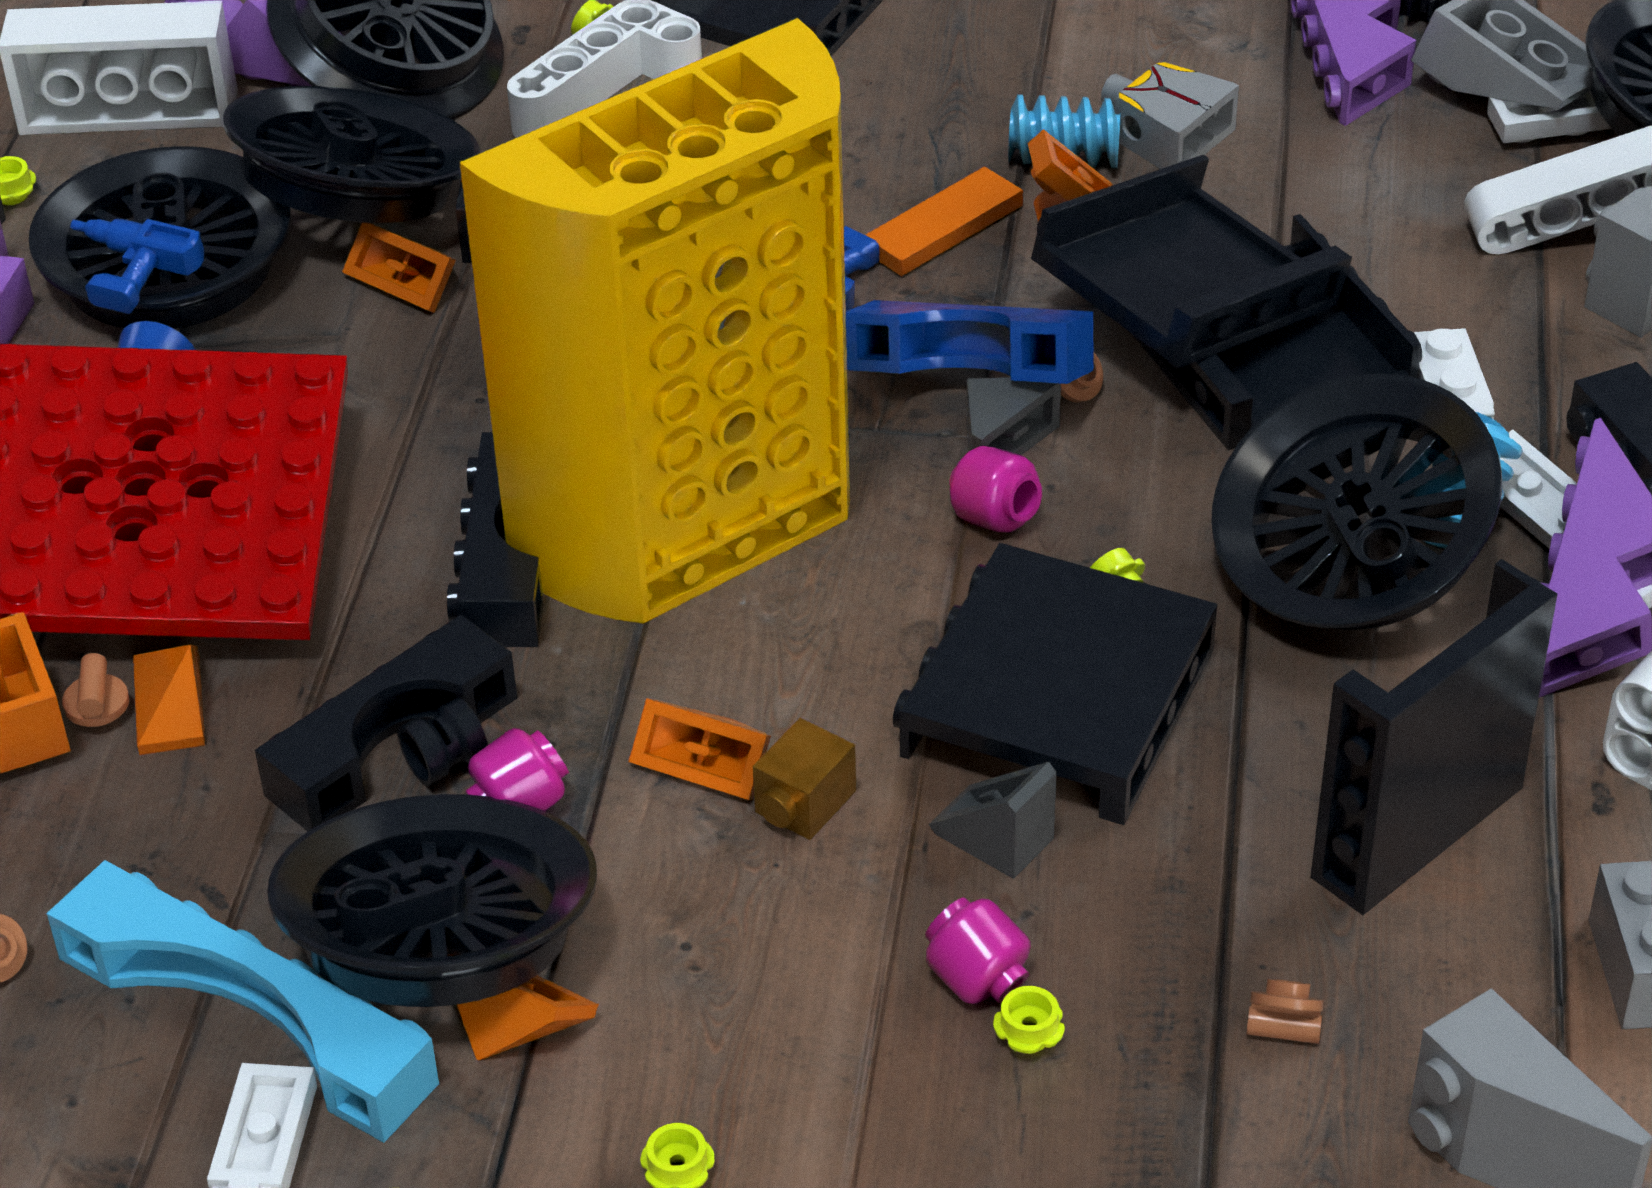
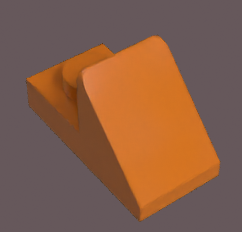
M1044 129L1027 143L1033 164L1031 174L1036 183L1044 190L1034 200L1038 221L1041 218L1043 209L1114 185Z

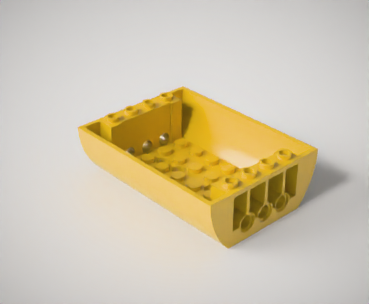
M796 18L460 162L506 543L514 549L539 557L543 594L565 605L590 614L644 624L848 520L850 478L840 80L835 63L827 48L810 28ZM724 264L721 275L715 278L717 271ZM726 318L724 327L719 330L722 321Z

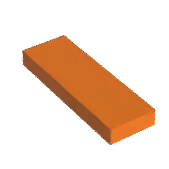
M984 166L865 235L876 240L879 244V262L902 277L1023 206V190Z

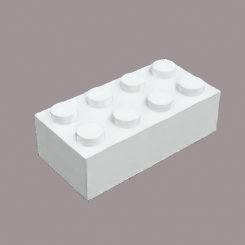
M222 1L7 9L0 37V56L19 135L223 127L224 111L230 103L236 100L238 88Z

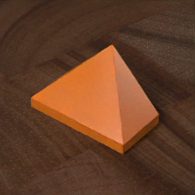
M362 222L342 273L435 313L456 260L440 251L372 223Z
M190 644L133 655L136 732L139 755L205 746L198 646Z
M646 698L628 762L743 799L753 800V765L767 752L771 736L731 718Z
M537 975L509 991L482 1000L457 1004L474 1055L479 1061L593 1019L599 1004Z

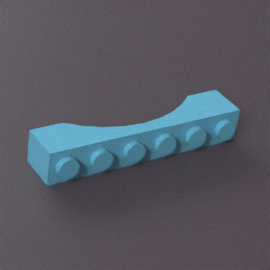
M104 860L46 913L59 959L109 988L135 986L187 988L222 996L250 1008L265 1017L288 1035L305 1054L311 1067H314V1072L321 1084L327 1111L383 1143L439 1085L432 1038L418 1024L407 1019L400 1021L374 1007L370 1001L346 993L334 984L319 977L303 961L298 959L288 960L264 947L248 931L242 929L235 931L211 918L198 904L188 900L181 902L159 890L149 878L141 873L132 872L130 874Z

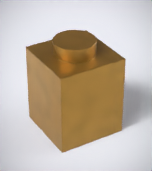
M799 718L753 765L755 813L763 816L776 827L787 828L811 840L856 792L855 744Z

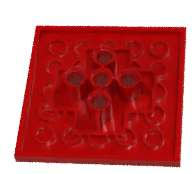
M0 344V619L24 612L31 632L310 640L348 379L347 355Z

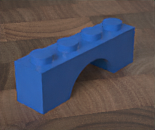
M873 300L846 311L847 370L901 374L936 368H977L1005 373L1010 376L1011 381L1068 384L1094 371L1093 311Z

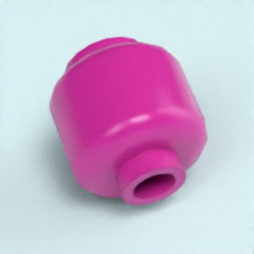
M988 446L974 448L963 456L950 476V501L956 515L967 523L995 532L1010 533L1022 527L1026 521L1036 514L1041 503L1042 486L1034 464L1024 456Z
M513 728L470 759L468 769L474 785L468 788L465 793L466 795L511 800L546 811L562 799L565 791L562 778L569 774V771L557 751L539 730L529 735L524 730Z
M963 897L956 900L934 919L925 932V938L930 942L926 950V963L959 999L966 1003L977 1004L991 996L998 1003H1002L1004 997L1010 991L1021 987L1029 976V972L1023 967L1031 949L1029 937L996 903L989 899L982 898L969 902Z

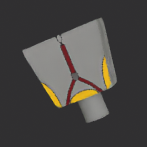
M1162 62L1156 63L1134 81L1118 74H1112L1102 88L1101 101L1103 103L1104 98H1110L1113 108H1115V114H1120L1121 112L1119 144L1159 169L1203 154L1205 155L1236 130L1239 85Z

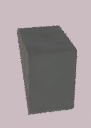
M1010 377L967 379L966 426L969 451L979 446H988L1019 455L1024 454L1060 427L1061 384L1011 381Z
M1045 762L971 784L929 823V826L940 838L1014 879L1054 839L1056 771L1050 762Z

